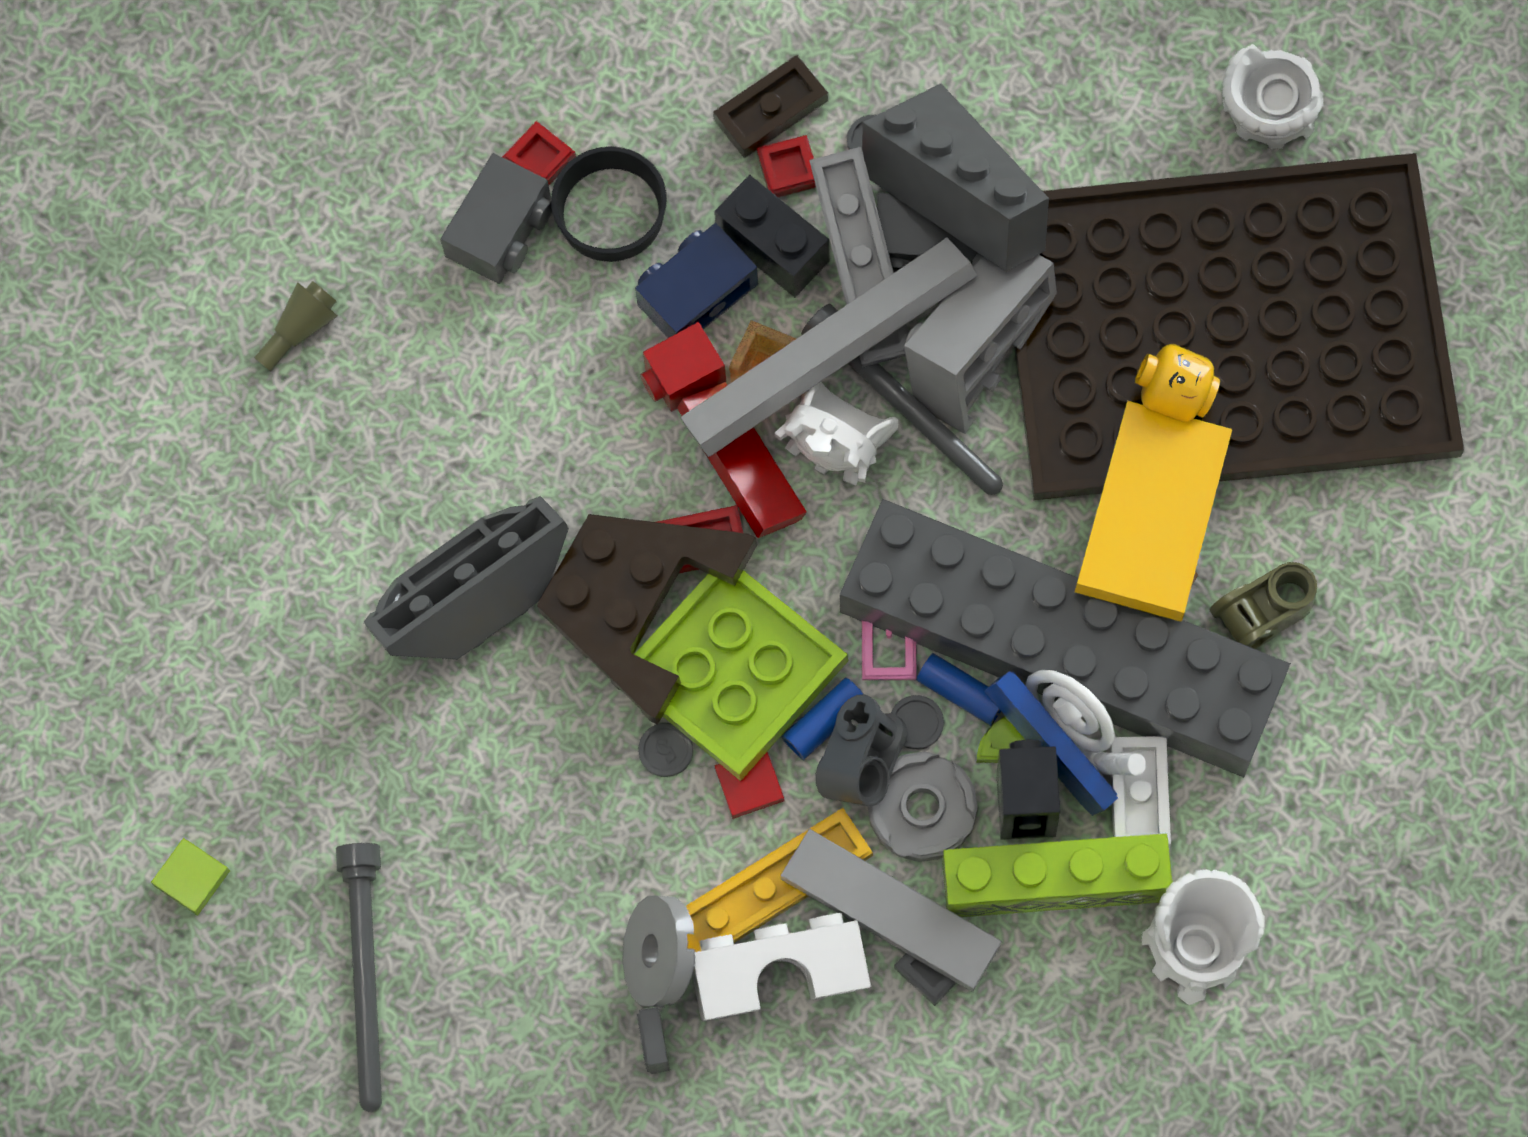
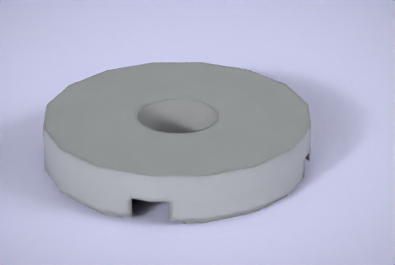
M929 752L904 754L897 758L885 797L878 805L868 806L870 826L881 844L899 857L918 862L942 859L943 850L959 849L972 833L978 811L975 787L964 769L953 761L951 763L947 759ZM925 792L934 796L939 805L935 816L928 820L913 818L906 808L907 801L912 795Z
M647 896L636 905L628 921L623 942L622 962L624 976L632 998L641 1006L665 1007L664 1005H673L681 999L691 981L695 965V949H687V934L694 935V925L686 906L676 897Z

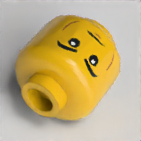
M1169 344L1163 347L1156 357L1151 354H1147L1138 369L1135 383L1143 386L1141 401L1144 407L1181 422H1189L1196 415L1202 418L1208 413L1218 392L1220 379L1214 376V366L1208 358L1176 344Z

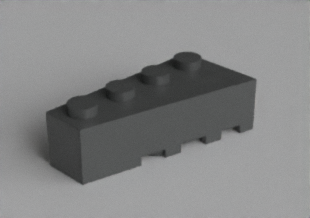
M941 83L863 122L862 153L870 181L1006 272L1045 251L1049 198Z

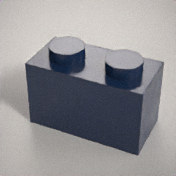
M715 222L704 232L697 230L691 233L680 244L678 253L665 264L658 262L652 265L640 276L638 286L635 287L637 305L667 338L697 322L705 329L759 285L757 266Z

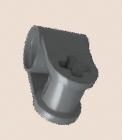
M865 694L856 695L848 699L837 714L832 735L825 753L817 766L815 774L816 786L822 797L869 807L878 805L887 793L891 774L899 753L906 742L907 728L903 720L891 713L884 714L877 701ZM852 719L859 723L857 727L851 723ZM885 729L892 733L891 737L884 733Z

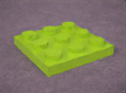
M744 570L735 586L707 574L634 654L679 676L681 684L663 717L740 781L849 661L846 652Z

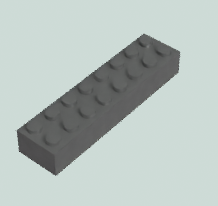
M882 499L840 592V613L860 621L872 623L874 627L884 631L886 629L890 630L892 634L901 638L913 639L918 645L996 677H1001L1009 671L1011 673L1014 672L1024 685H1026L1028 676L1039 670H1054L1072 677L1089 689L1104 705L1112 720V724L1143 737L1163 736L1167 738L1168 747L1243 778L1245 777L1291 663L1184 620L1180 622L1075 593L1078 577ZM1054 683L1038 684L1037 693L1043 695V690Z

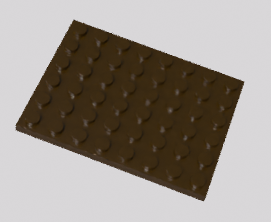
M1416 153L1043 191L1049 198L1046 248L1039 255L1054 263L1057 294L1021 350L1014 346L1033 501L1102 494L1127 401L1143 405L1141 401L1143 386L1135 383L1138 369L1147 354L1156 357L1158 352L1169 344H1176L1208 358L1214 366V376L1220 379L1218 392L1208 413L1202 418L1197 415L1194 418L1232 429L1219 482L1462 456L1464 445Z

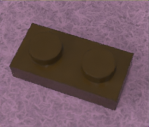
M795 55L713 111V117L716 124L745 159L755 152L756 148L764 146L828 102V92L800 57Z

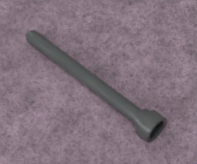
M831 304L822 307L808 321L801 335L838 310ZM860 356L848 363L985 493L996 495L1001 491L1003 487L1002 479L879 363L862 367Z
M351 843L336 847L337 871L343 875V882L349 884L359 1102L363 1110L374 1112L382 1104L371 881L376 880V871L381 869L380 845L374 843Z

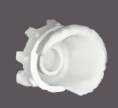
M1254 44L1240 49L1229 60V65L1223 78L1222 96L1224 97V112L1230 113L1237 127L1236 133L1245 141L1252 139L1267 144L1269 149H1283L1285 143L1302 135L1307 139L1315 131L1314 121L1323 106L1324 95L1319 89V80L1312 69V64L1304 57L1300 58L1281 50L1273 51L1271 49L1270 51L1262 52Z
M821 381L801 395L799 405L795 406L791 414L785 415L786 422L775 432V437L782 440L786 436H790L791 439L785 449L792 455L797 456L801 452L807 459L816 464L815 470L824 475L828 470H844L843 481L856 485L857 481L866 482L869 466L876 463L877 448L898 430V419L895 417L880 419L868 415L841 400L830 392Z
M1208 869L1196 870L1194 875L1187 873L1178 878L1177 881H1173L1166 888V893L1162 895L1160 904L1154 908L1156 914L1150 927L1142 932V945L1150 946L1156 962L1152 970L1155 976L1160 981L1169 977L1179 983L1178 997L1186 1004L1192 1005L1205 999L1206 989L1219 984L1226 988L1235 980L1236 972L1242 965L1245 955L1258 949L1260 939L1264 934L1265 916L1262 914L1256 897L1246 883L1232 875H1228L1226 872L1210 871Z

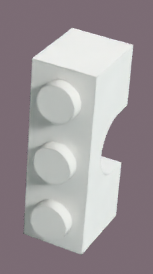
M836 913L809 919L810 930L789 934L787 924H780L754 930L755 941L734 945L732 935L699 941L701 951L694 954L695 965L692 976L701 1022L760 1010L757 980L763 968L767 964L776 961L789 962L802 971L807 980L811 1000L870 988L871 984L858 920L844 923L842 913Z

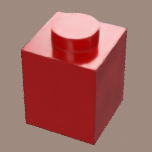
M699 322L643 351L646 371L640 374L641 380L653 401L656 402L663 398L671 412L677 409L683 398L727 382L725 364Z

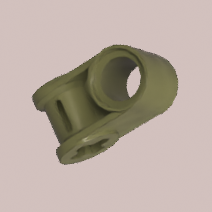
M1287 562L1253 582L1230 591L1216 601L1209 611L1214 618L1222 619L1236 642L1257 649L1272 640L1279 632L1302 620L1310 613L1317 593V580L1314 573L1307 566L1298 562ZM1293 583L1301 587L1306 597L1296 603L1287 602L1278 595L1276 589L1283 584Z

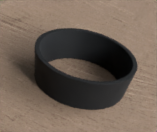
M613 146L594 148L573 158L559 173L551 196V207L555 222L569 244L584 256L605 262L626 260L643 252L655 240L661 229L667 203L665 184L656 167L647 158L633 150ZM619 169L631 172L643 179L655 194L659 212L657 220L643 237L629 245L610 249L589 246L573 237L565 226L564 206L570 191L581 179L600 170Z

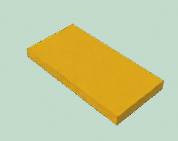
M1127 401L1075 593L1182 622L1232 429L1197 419L1181 422L1149 410L1142 404Z

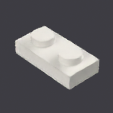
M1163 736L1115 737L1110 747V753L1141 754L1146 761V767L1144 772L1137 776L1111 775V787L1118 794V799L1112 804L1113 837L1167 833L1170 848L1167 738Z

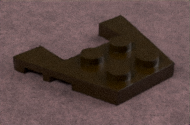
M588 514L539 600L537 607L539 612L586 659L589 658L618 690H621L640 708L642 714L650 722L658 725L681 681L678 675L634 655L638 645L684 565L689 564L735 586L758 545L756 537L746 533Z

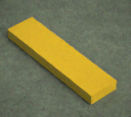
M844 808L809 828L864 861L873 856L872 850ZM808 830L686 905L694 925V935L687 934V949H695V952L701 951L699 941L725 935H732L733 942L735 943L807 898L808 895L781 880V874Z

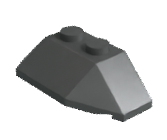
M541 496L529 500L526 505L509 507L484 516L394 579L379 600L375 612L367 616L364 624L390 656L458 660L539 602L553 577L569 528L566 522Z

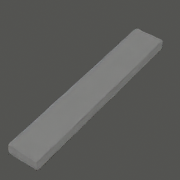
M948 237L681 416V420L708 457L713 455L975 278L977 274L971 262Z

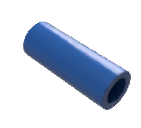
M935 653L929 656L917 676L916 681L990 726L997 719L998 715L996 714L1001 712L984 692L988 687L986 684Z
M845 677L781 736L783 741L801 760H805L832 735L837 714L842 705L848 699L856 695H862V691Z

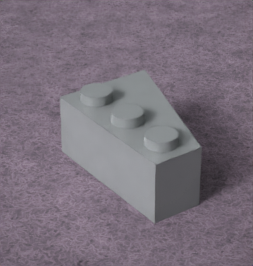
M978 253L972 261V266L977 276L939 301L937 308L924 323H917L906 338L904 348L913 396L935 417L966 434L974 422V419L968 416V411L985 387L993 392L1002 379L994 371L1011 345L1021 350L1057 294L1054 263L1039 254L1006 272Z

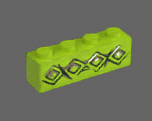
M1167 833L943 850L942 866L946 909L960 917L1160 903L1162 895L1166 893V888L1172 883Z

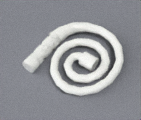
M1039 670L1028 676L1025 686L1038 701V684L1054 683L1043 690L1042 703L1045 710L1101 775L1137 776L1144 772L1146 761L1141 754L1103 752L1111 747L1115 733L1112 720L1104 705L1089 689L1074 678L1054 670ZM1099 722L1102 732L1101 739L1094 740L1086 737L1085 735H1091L1098 731Z

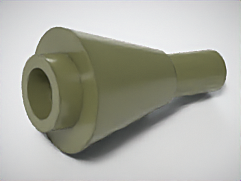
M314 281L307 288L297 282L274 329L276 331L275 334L254 358L271 371L292 345L294 347L338 317L331 310L337 301Z

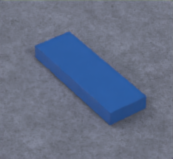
M1007 672L984 690L1025 740L1042 741L1043 747L1056 746L1058 778L1091 816L1105 811L1118 799V794L1014 672Z

